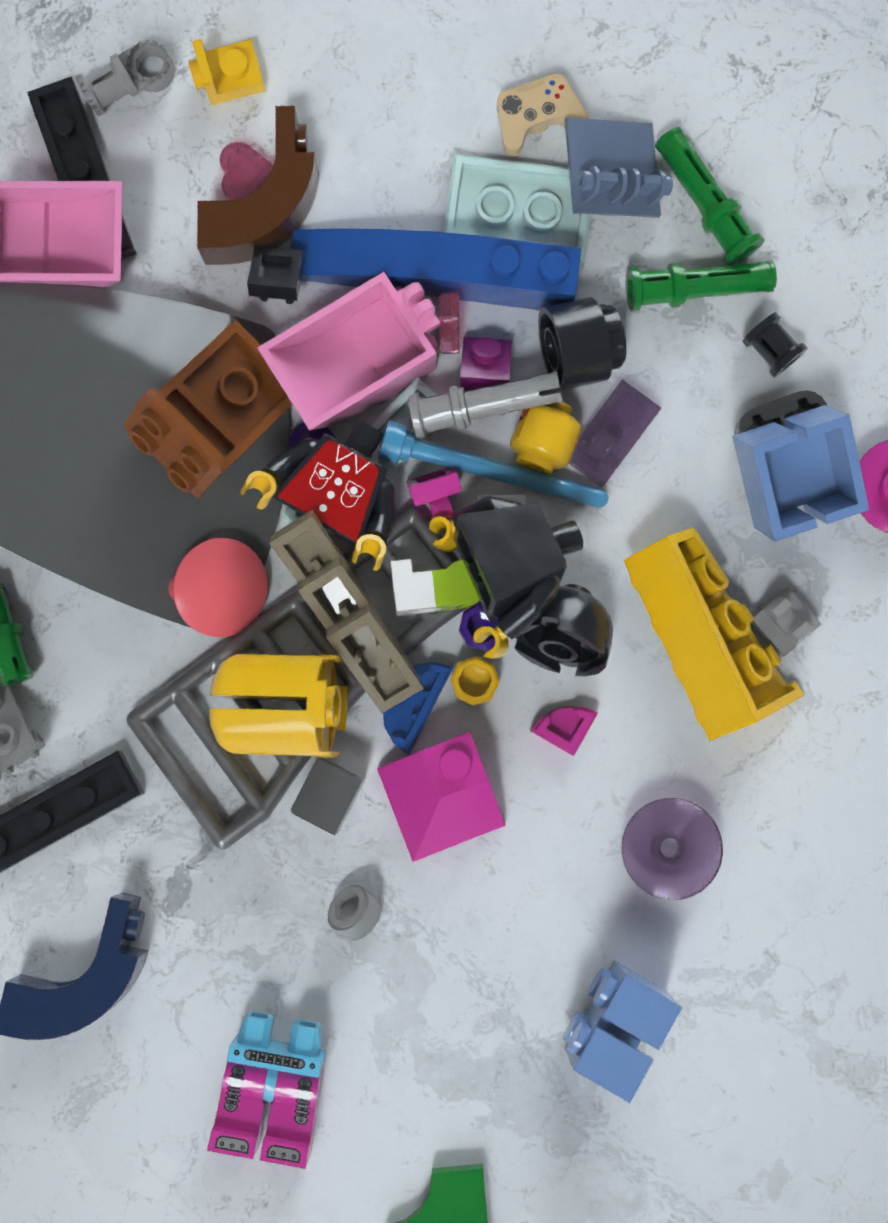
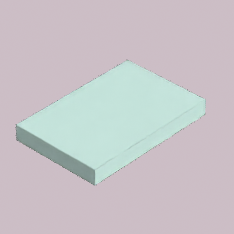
M454 154L443 232L582 248L579 268L583 269L591 214L573 213L569 168Z

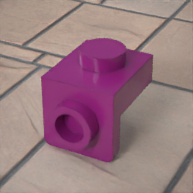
M464 336L459 388L464 387L465 391L508 383L510 380L512 340Z

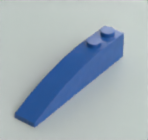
M395 229L293 230L291 249L303 250L304 266L301 277L303 281L359 287L385 272L394 288L399 285L403 289L413 282H419L425 291V296L541 310L543 307L575 300L582 249L489 236Z

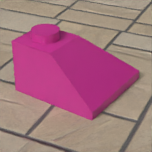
M470 732L377 768L412 862L506 826Z

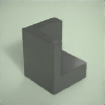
M317 757L291 807V813L332 835H336L339 833L365 779L324 758Z

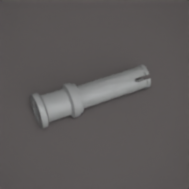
M557 371L470 391H465L464 387L453 386L450 387L449 393L421 399L417 394L409 396L411 419L418 439L426 438L427 432L456 426L459 431L467 429V426H471V420L557 402L563 403Z

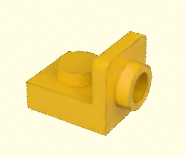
M202 39L192 41L196 59L188 60L196 90L206 89L211 106L266 91L252 39L205 51Z

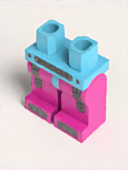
M249 1011L245 1016L239 1034H237L229 1046L214 1126L210 1133L207 1151L253 1159L261 1142L267 1103L271 1102L259 1161L306 1169L312 1150L326 1050L321 1049V1024L307 1020H294L290 1042H278L271 1040L275 1016L263 1012Z

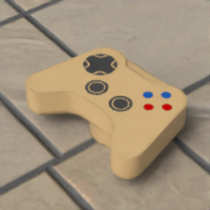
M557 73L549 74L546 77L512 89H506L499 94L496 108L503 149L508 156L520 154L525 139L529 134L542 133L551 125L565 127L564 119L566 117L589 119L588 113L566 78Z

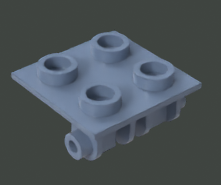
M566 117L564 121L573 213L659 218L661 216L660 200L663 196L671 194L673 180L671 176H666L664 171L657 170L653 125L650 123Z

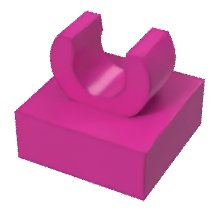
M446 467L406 481L415 507L428 503L433 518L441 516L448 520L453 519L454 513L448 496L463 491L455 469Z

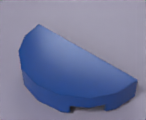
M438 662L414 665L413 667L421 679L424 689L382 713L384 727L393 744L407 755H410L453 670L452 666Z

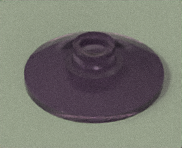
M662 798L644 805L630 818L622 836L621 853L627 873L642 890L660 899L681 900L700 893L714 880L722 862L723 842L715 821L703 808L684 799ZM667 838H673L678 845L676 854L671 857H665L660 849L661 843Z

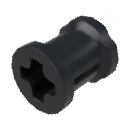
M777 312L770 314L760 322L742 341L746 347L753 346L771 367L769 373L773 378L784 372L808 350L804 343L797 344L779 323L781 317Z

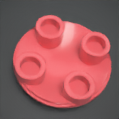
M213 537L196 545L183 557L178 565L175 576L170 580L168 589L180 616L187 625L207 636L228 637L245 630L259 616L266 601L268 582L262 561L250 547L234 539Z

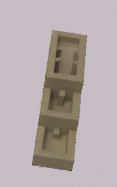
M313 510L272 534L269 544L298 582V592L325 627L326 638L379 711L384 713L423 690L424 685L395 635Z

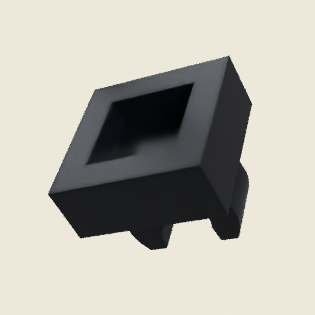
M255 246L247 281L249 296L259 297L263 302H267L268 298L283 299L286 301V304H293L294 301H297L304 266L303 250Z

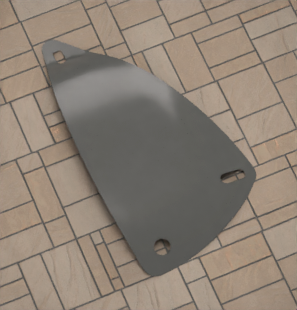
M0 282V546L53 573L111 599L190 627L180 616L168 588L170 580L175 576L179 563L193 547L213 537L234 539L250 547L258 555L263 566H265L271 548L269 539L276 531L282 505L281 502L274 498L278 490L275 491L267 507L264 509L256 507L263 497V493L255 488L248 489L243 496L240 494V491L249 474L261 471L278 453L288 449L289 409L198 499L191 492H184L177 488L166 474L167 469L153 455L148 456L140 452L130 441L128 431L123 425L140 397L149 388L157 391L162 388L235 319L261 345L276 337V334L264 325L233 315L139 293L80 285Z

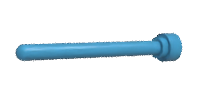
M389 420L386 423L378 459L397 464L399 459L408 462L409 457L596 508H602L608 503L609 496L603 489L417 439L414 432L407 431V425Z

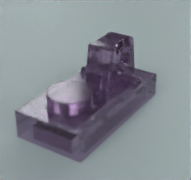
M622 379L581 434L569 464L603 488L660 412L661 407Z

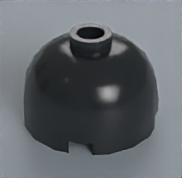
M576 584L559 586V593L543 614L516 637L517 641L514 648L518 654L531 663L552 672L560 673V664L568 667H577L575 676L586 677L596 675L606 668L610 656L613 639L611 616L601 602L593 597L586 588Z

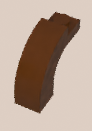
M275 106V162L269 177L260 188L240 199L197 201V249L205 265H227L251 261L255 246L280 247L292 237L293 230L299 229L307 218L316 196L319 170L315 152H308L307 124H299L295 106Z

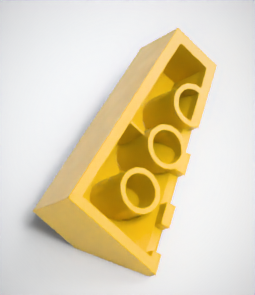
M694 527L666 536L623 560L630 574V581L634 589L639 593L651 618L653 630L660 637L672 662L674 674L682 683L694 708L695 718L703 727L709 741L757 723L804 696L797 682L793 681L787 684L776 666L782 660L773 646L770 644L763 647L751 630L750 624L754 617L746 605L731 599L725 589L728 587L729 579Z

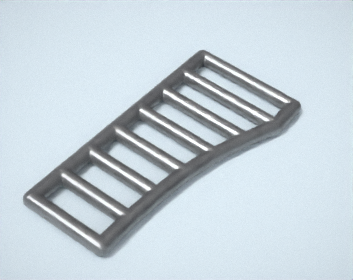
M410 505L395 516L396 520L387 541L386 554L380 568L392 583L391 561H397L398 558L388 545L411 528L442 569H447L453 562L459 561V558L454 552L445 553L433 546L434 541L440 540L443 537L429 530L430 520L419 506ZM355 546L343 554L353 571L370 558H373L376 562L375 557L370 553H362L359 555L357 563L354 564L352 562V555ZM298 588L256 618L245 630L233 635L129 712L126 718L130 729L211 841L219 849L229 848L268 819L312 756L274 755L281 767L263 792L237 755L226 751L217 743L210 726V718L191 694V691L212 675H215L221 662L236 654L244 653L253 645L260 654L286 655L270 633L292 616L296 618L322 655H339L326 638L325 627L298 592ZM466 608L415 614L419 620L396 638L406 656ZM343 661V663H334L337 675L348 688L349 711L366 691ZM233 699L239 709H264L258 700ZM296 701L302 710H307V701ZM173 704L178 708L249 806L247 810L226 825L150 722Z

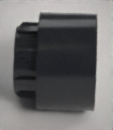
M589 297L541 308L538 317L541 353L547 374L557 371L561 391L607 381L611 376L612 370L620 369L623 365L627 352L626 337L621 318L613 306L599 305L594 298Z

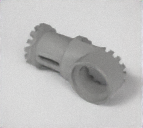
M145 40V43L140 41L121 54L117 55L115 53L110 56V63L91 74L84 76L80 73L75 76L82 92H89L85 97L87 99L92 97L89 103L98 117L104 114V107L127 94L134 97L144 90L158 92L171 84L175 68L167 50H165L162 44L159 45L158 42H150V40ZM151 56L161 58L163 60V68L159 74L153 77H145L139 73V66L144 59Z

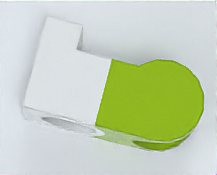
M411 559L391 561L396 617L468 608L480 600L463 560L453 562L447 569L412 573Z

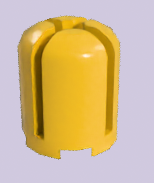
M236 654L221 662L212 679L210 696L227 699L307 701V710L210 708V726L217 743L223 749L233 754L316 756L318 758L337 757L340 752L330 751L334 743L336 730L346 731L348 712L347 686L337 685L334 663H343L339 655Z

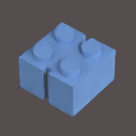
M824 405L783 419L785 427L773 422L732 436L753 526L774 542L817 528L816 518L829 524L869 510L849 414ZM803 505L804 511L797 507Z
M614 960L609 970L602 967L594 977L588 990V995L593 997V1002L584 1015L577 1012L566 1028L563 1040L568 1042L565 1050L574 1071L631 1103L653 1062V1058L637 1049L641 1042L640 1040L659 1050L682 1007L665 989Z

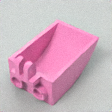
M0 181V282L66 284L98 288L112 286L120 282L123 181Z
M382 272L257 348L309 431L325 428L359 415L403 391L417 377L422 379L436 370V352L439 351V347L430 331L439 327L440 321L435 315V306L431 300L424 298L425 291L419 282H413L403 289L399 285L394 288L385 272Z

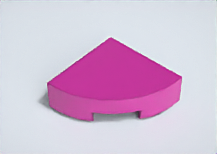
M585 707L559 708L540 718L530 732L574 756L598 712Z

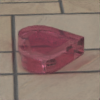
M243 142L230 143L220 153L219 162L224 174L221 186L226 200L240 199L255 192L267 180L274 166L256 150Z
M458 292L441 293L438 297L440 352H442V355L459 354Z

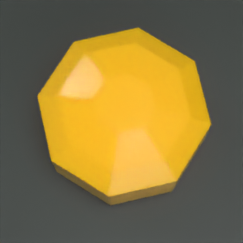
M478 656L458 662L450 678L456 698L471 706L491 701L500 683L494 664Z

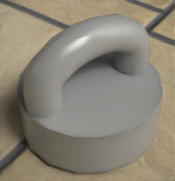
M351 885L341 890L330 903L327 913L328 923L332 929L351 941L359 940L368 935L378 923L382 912L381 903L364 887Z

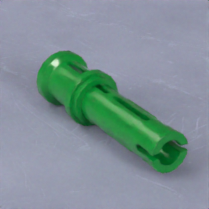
M675 127L663 134L657 140L655 148L666 160L689 197L698 207L703 216L701 227L707 234L712 233L726 253L724 260L727 265H735L748 258L763 245L765 239L760 233L754 234L740 213L742 209L741 204L738 200H734L733 197L727 198L697 152L688 142L682 129Z
M772 260L696 269H684L683 265H678V263H670L666 269L639 271L637 267H628L625 278L626 299L630 311H639L643 305L668 303L670 307L674 308L680 307L681 304L686 302V299L754 292H773L774 288H776L777 273Z

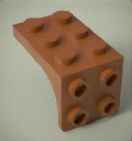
M236 319L158 391L149 388L140 397L123 425L128 431V437L132 444L143 454L153 455L167 469L166 474L170 481L180 490L191 492L197 499L293 405L257 349L261 344Z

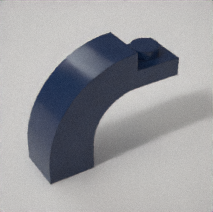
M123 892L110 897L97 954L89 969L80 978L58 982L20 974L6 981L0 1003V1035L24 1040L54 1039L83 1029L115 1007L134 986L145 965L149 950L130 946L131 941L136 942L138 940L144 923L145 912L138 910L141 897Z

